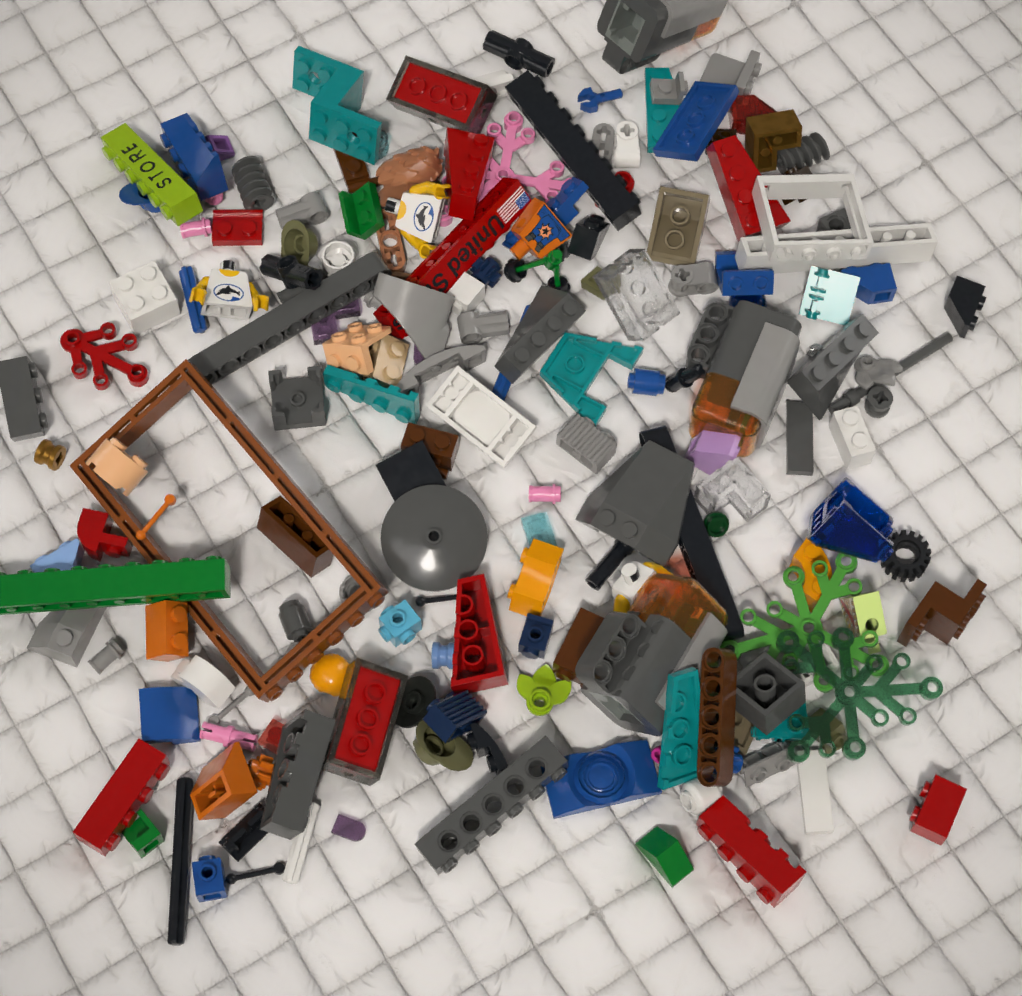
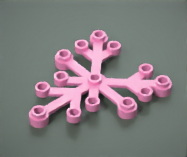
M511 111L504 117V128L507 131L506 137L502 135L499 124L491 123L487 126V136L495 138L494 141L503 150L500 166L493 158L491 159L490 171H488L486 176L487 182L484 183L479 202L502 179L500 176H506L507 178L518 179L522 186L534 187L544 198V202L547 203L550 200L548 197H556L557 191H561L562 185L567 180L572 179V177L564 181L552 180L564 174V164L560 161H553L549 169L537 177L514 174L513 170L510 169L512 154L524 145L532 144L535 141V131L532 128H524L522 130L523 117L518 112ZM491 130H497L498 132L492 133V132H490V131H491ZM521 131V136L515 139L516 133ZM529 134L531 137L527 138L524 135ZM556 167H557V168H560L561 170L555 171V170H553V168H556ZM446 176L442 178V184L446 183ZM445 204L443 212H446V214L442 215L441 227H446L453 221V217L448 216V205Z

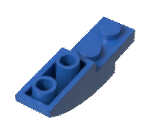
M572 177V179L567 180L562 185L561 191L557 196L550 199L546 205L561 223L566 226L579 213L573 205L589 187L584 181ZM511 230L507 233L506 240L502 245L510 249L518 241Z

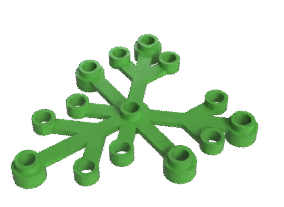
M843 551L837 555L835 560L837 568L830 581L827 575L828 565L826 562L817 560L812 564V573L817 577L822 595L811 614L802 587L805 583L803 570L797 566H791L784 571L783 581L788 588L792 589L800 617L785 610L778 601L770 602L766 610L771 618H779L792 625V628L782 630L758 617L754 610L748 608L744 609L740 614L742 623L746 626H753L767 635L739 643L727 640L720 646V648L724 649L728 646H733L737 661L742 653L770 646L767 654L776 660L786 641L797 638L790 652L782 657V665L788 670H794L798 667V659L808 643L816 670L813 682L816 689L822 693L832 691L835 688L836 679L834 674L826 668L819 641L839 651L844 667L843 676L849 682L856 681L860 675L853 659L866 665L869 674L875 678L884 677L889 671V662L886 657L879 654L871 656L859 649L875 647L878 644L876 632L867 630L862 636L843 641L823 630L820 621L831 600L848 595L857 596L862 592V583L856 578L849 579L846 584L840 586L845 575L853 573L858 566L857 557L850 551ZM844 557H849L852 562L850 565L844 566L841 560ZM817 565H823L825 567V571L823 573H817L815 572V567ZM790 573H798L799 578L796 581L789 580ZM857 583L860 587L857 591L853 592L849 589V585ZM777 605L780 607V611L778 614L770 613V608ZM752 613L754 618L752 621L746 622L744 615ZM812 624L814 630L807 633L804 631V626ZM869 634L875 637V641L872 644L865 642V637ZM788 657H793L795 659V664L793 666H787L785 664V660ZM875 661H881L883 663V668L880 670H875L873 668V663ZM849 668H853L857 672L852 678L846 675V671ZM828 676L830 678L827 685L820 684V677Z

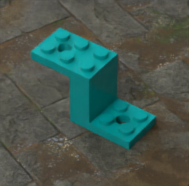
M298 46L294 51L292 88L314 97L310 107L309 139L375 165L379 159L382 122L357 113L361 109L364 71Z

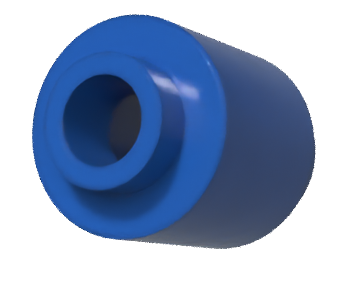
M635 368L634 372L628 375L627 388H632V394L657 396V394L664 393L666 375L660 374L656 370Z

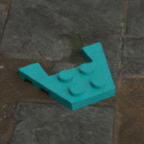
M565 332L540 370V376L581 417H588L597 427L607 407L585 396L608 359L632 370L643 354L644 348L634 345V348L622 346V343L614 341L612 343L597 341V338Z

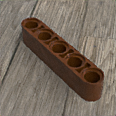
M715 647L708 648L703 653L701 661L697 778L706 787L727 786L733 777L737 657L732 650ZM719 656H721L722 660L720 666L717 662ZM718 683H719V685H720V693H719V694H717V691H716V688H717ZM717 711H718V713H719V721H718V722H716V720H715V716H716ZM716 740L718 742L717 751H715L714 749V743ZM714 769L717 771L716 779L713 777Z

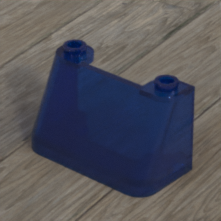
M845 477L811 514L807 539L817 547L874 563L879 560L885 562L894 552L892 549L894 543L890 539H886L893 531L891 527L893 518Z

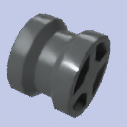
M883 386L873 387L869 391L864 403L866 413L874 418L886 416L893 402L892 392Z

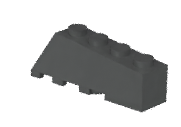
M542 285L494 367L513 384L579 320L586 310L569 293Z
M863 314L847 323L787 380L790 387L818 420L823 418L860 352L879 333Z

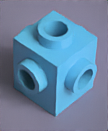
M403 600L395 607L393 605L387 607L379 617L380 628L378 631L381 637L386 642L391 641L395 648L400 644H408L415 638L416 633L422 630L420 617L406 600Z

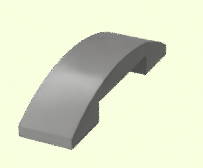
M467 345L434 354L408 371L399 381L397 387H400V393L409 395L410 391L419 393V384L457 365L466 372L486 362V348L484 345Z

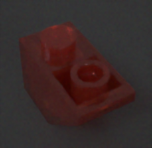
M737 95L728 110L730 129L744 135L746 134V117L775 113L777 111L755 95Z

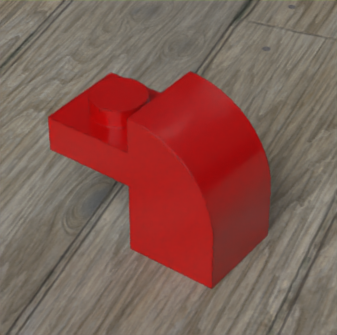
M83 508L77 525V534L86 554L101 562L103 553L113 558H120L121 556L129 558L132 551L131 543L127 537L110 534L113 523L109 513Z

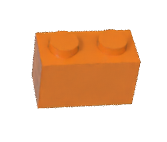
M163 600L146 605V660L170 662L189 657L187 603Z

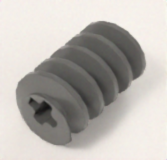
M814 132L810 136L806 135L801 138V147L778 150V170L784 175L786 168L789 170L795 167V165L800 170L804 167V163L808 167L813 165V160L816 164L821 163V156L824 160H829L830 152L826 141L819 133Z
M247 156L238 160L232 167V175L244 208L246 210L263 209L265 211L273 205L274 198L271 196L272 191L269 188L266 175L263 173L264 169L260 165L261 161L256 156Z

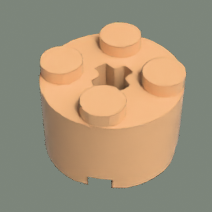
M112 437L111 440L106 438L86 461V464L88 466L96 465L93 471L116 490L122 487L126 489L122 494L128 497L148 473L145 469L148 464L138 455L134 454L132 457L125 452L128 447L117 438Z

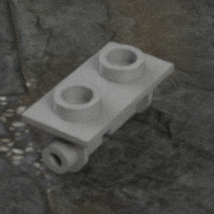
M778 741L762 750L764 759H761L757 752L744 758L739 773L740 775L744 774L746 788L755 783H761L766 778L778 772L786 771L795 765L793 746L789 747L786 742L781 743Z

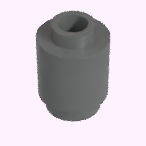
M298 600L287 601L279 607L280 613L278 616L288 640L300 642L313 630L306 610Z

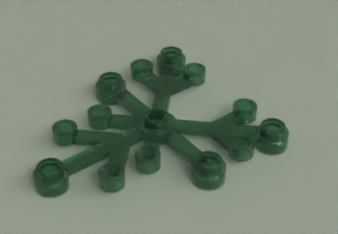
M846 627L837 628L830 639L832 646L839 653L841 678L824 665L822 644L825 641V636L821 631L814 630L807 637L811 653L799 644V637L795 632L791 630L782 631L776 639L777 649L784 654L793 653L803 661L798 662L795 659H788L784 662L783 666L786 668L787 664H793L796 667V671L792 673L795 675L817 673L835 688L834 694L836 697L835 701L822 716L803 717L800 714H793L788 719L787 726L791 731L810 730L801 740H794L789 744L786 750L787 758L795 764L806 761L810 755L809 747L818 737L820 739V745L818 746L819 755L823 758L832 757L836 752V746L831 740L830 723L844 707L847 740L842 745V753L849 760H858L865 754L866 745L859 738L856 707L871 719V723L876 727H883L889 721V715L885 710L876 709L864 698L875 697L898 717L901 724L909 726L917 719L915 710L909 707L905 708L892 696L921 695L925 700L932 701L937 699L943 692L941 681L936 677H927L921 683L890 684L900 671L907 669L911 663L910 657L906 653H898L893 658L892 665L875 685L862 686L873 672L881 669L883 660L877 654L870 655L865 660V666L853 678L850 647L854 642V634L850 629ZM839 634H846L848 641H840ZM811 636H819L821 642L818 644L813 643ZM784 637H791L793 644L786 645L783 641ZM897 658H904L906 665H898ZM870 659H875L878 661L877 668H873L870 666ZM928 683L936 685V692L929 691ZM845 688H851L854 695L852 697L846 696L844 693ZM904 712H909L912 715L911 721H906L903 718ZM876 714H882L884 716L883 723H879L876 721ZM792 719H799L801 727H794L791 723ZM857 743L860 747L859 752H853L850 749V744ZM823 745H829L832 748V752L830 754L824 753L822 750ZM801 746L804 754L801 756L795 754L794 748Z

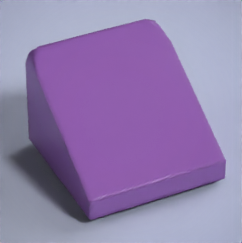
M205 136L206 142L209 141L212 145V151H216L219 154L220 161L235 156L228 136Z

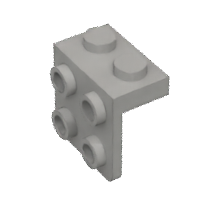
M751 50L746 63L714 53L710 57L700 82L737 85L739 94L733 104L741 106L745 96H749L752 91L753 78L758 77L762 67V64L759 63L760 52Z

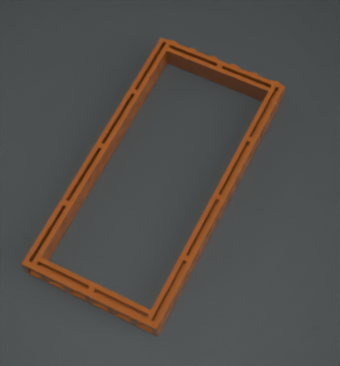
M185 359L69 466L149 564H152V561L155 560L172 562L148 531L144 540L136 538V532L142 530L144 526L109 483L93 471L96 465L88 466L86 461L106 438L109 440L112 437L117 438L125 446L129 447L191 389L197 393L361 586L265 674L258 668L204 600L184 601L187 603L188 613L256 697L265 702L274 701L283 693L282 689L290 682L297 681L303 675V670L307 666L318 662L323 657V652L330 645L338 644L350 627L359 625L364 620V615L371 608L374 609L380 606L385 600L384 596L389 591L199 369Z

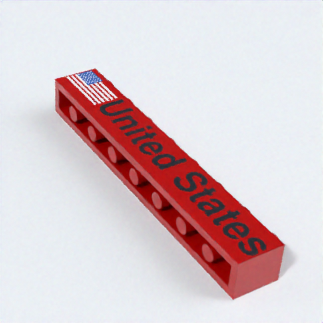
M503 177L478 203L473 221L463 219L407 277L406 281L446 294L462 274L467 272L472 267V264L487 250L491 249L495 241L510 229L511 224L520 217L532 201L519 180ZM383 305L373 313L382 326L391 327L392 332L388 335L400 339L408 336Z

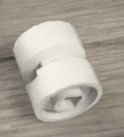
M331 242L322 251L323 272L326 278L355 262L354 251L346 242Z

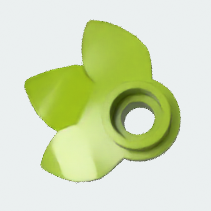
M545 664L534 673L532 678L519 674L516 687L518 693L526 700L529 712L536 716H544L552 710L554 705L562 704L567 700L571 692V681L562 680L556 682L552 669L548 664ZM542 700L545 705L538 707L535 705V702Z

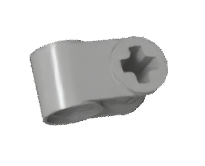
M712 262L678 265L673 268L671 279L668 283L670 293L677 297L711 294L719 288Z

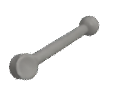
M247 686L243 694L217 716H211L208 719V723L219 725L220 720L246 697L253 696L254 693Z

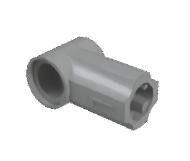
M309 192L302 196L299 202L275 210L281 229L291 220H298L303 224L317 225L323 223L329 216L318 192Z
M470 311L464 312L457 317L460 339L466 345L477 344L486 337L509 334L506 311L484 315Z

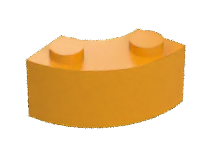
M807 536L793 555L789 567L797 566L803 570L805 583L802 587L809 611L812 612L822 595L817 577L812 573V564L817 560L826 562L828 565L827 575L829 581L832 577V569L822 548ZM817 565L815 567V572L817 573H823L825 571V567L823 565Z
M533 539L529 548L524 547L520 558L523 566L516 584H511L507 598L511 599L510 611L527 616L528 613L537 616L542 615L558 572L564 551L563 548L537 539Z

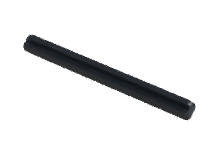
M187 777L179 778L176 784L167 940L169 945L180 946L185 943L192 818L190 794L193 789V779Z

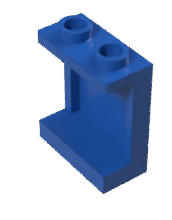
M715 251V273L722 296L773 295V269L739 270L735 260L736 251Z

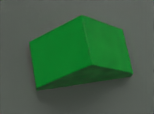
M658 826L635 844L672 888L694 870L679 841Z

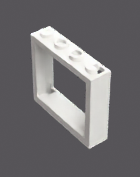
M854 174L762 175L756 177L752 196L769 262L861 260L868 258L874 242ZM843 199L854 239L778 240L768 200Z

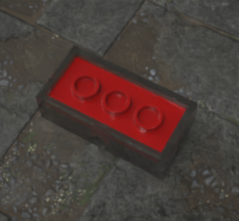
M406 55L386 100L400 111L440 126L480 134L498 95L487 84Z
M356 658L348 665L333 715V719L336 720L321 770L368 786L380 780L408 675L360 658Z

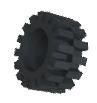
M901 530L900 534L897 532L893 533L892 537L889 536L881 550V567H886L885 573L887 575L892 573V579L894 580L897 577H901L900 582H905L907 578H909V582H912L916 577L920 578L931 560V557H929L931 548L927 549L929 543L927 540L922 542L923 536L920 534L917 538L914 537V531H910L909 535H906V530ZM901 548L912 551L915 555V561L912 564L901 563L896 558V551Z

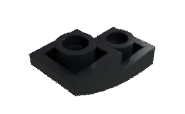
M477 723L470 724V734H467V740L471 750L476 749L479 758L490 755L486 757L491 773L496 772V775H498L508 767L505 757L496 742Z

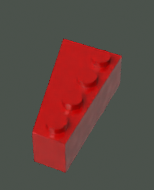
M447 127L444 156L446 184L451 186V188H447V196H450V199H447L448 216L473 221L491 163L494 137Z
M736 135L712 142L706 148V152L737 241L740 242L741 237L761 235L762 231L752 190L756 177L762 175ZM768 200L776 229L782 228L791 222L778 200Z
M480 574L458 579L451 689L456 693L463 690L473 693L508 685L485 575Z
M723 795L698 817L696 823L698 826L697 830L706 841L711 840L718 847L717 852L723 860L733 863L737 868V874L744 882H750L757 889L756 894L765 904L768 905L770 903L775 908L799 886L807 871L800 865L794 868L788 860L789 855L781 848L779 850L773 849L770 846L771 843L768 836L761 829L749 827L751 824L749 818Z

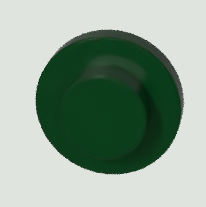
M719 511L709 513L703 520L710 537H721L729 528L728 518Z

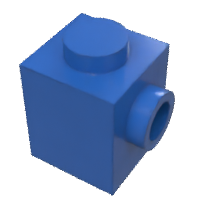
M207 855L200 857L199 861L192 862L195 893L199 903L228 898L224 865L221 858Z

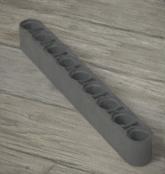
M378 252L368 253L322 280L321 286L315 291L311 289L303 291L192 356L188 361L194 364L212 385L372 291L379 272L390 276L392 272Z

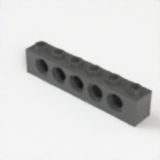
M544 736L415 843L417 850L438 875L442 872L445 874L450 872L457 866V859L465 853L467 855L473 853L480 846L479 841L486 835L491 837L502 828L501 823L508 817L513 819L524 809L522 805L530 799L533 801L538 799L546 791L544 787L552 780L554 783L561 780L567 774V759L548 737ZM534 766L545 768L544 774L540 777L532 776L530 770ZM512 784H521L523 791L518 795L510 794L508 789ZM493 801L502 804L501 809L496 813H490L486 810L488 804ZM471 819L480 822L478 829L475 831H467L465 829V824ZM453 837L458 840L454 849L447 850L443 848V843L447 838Z

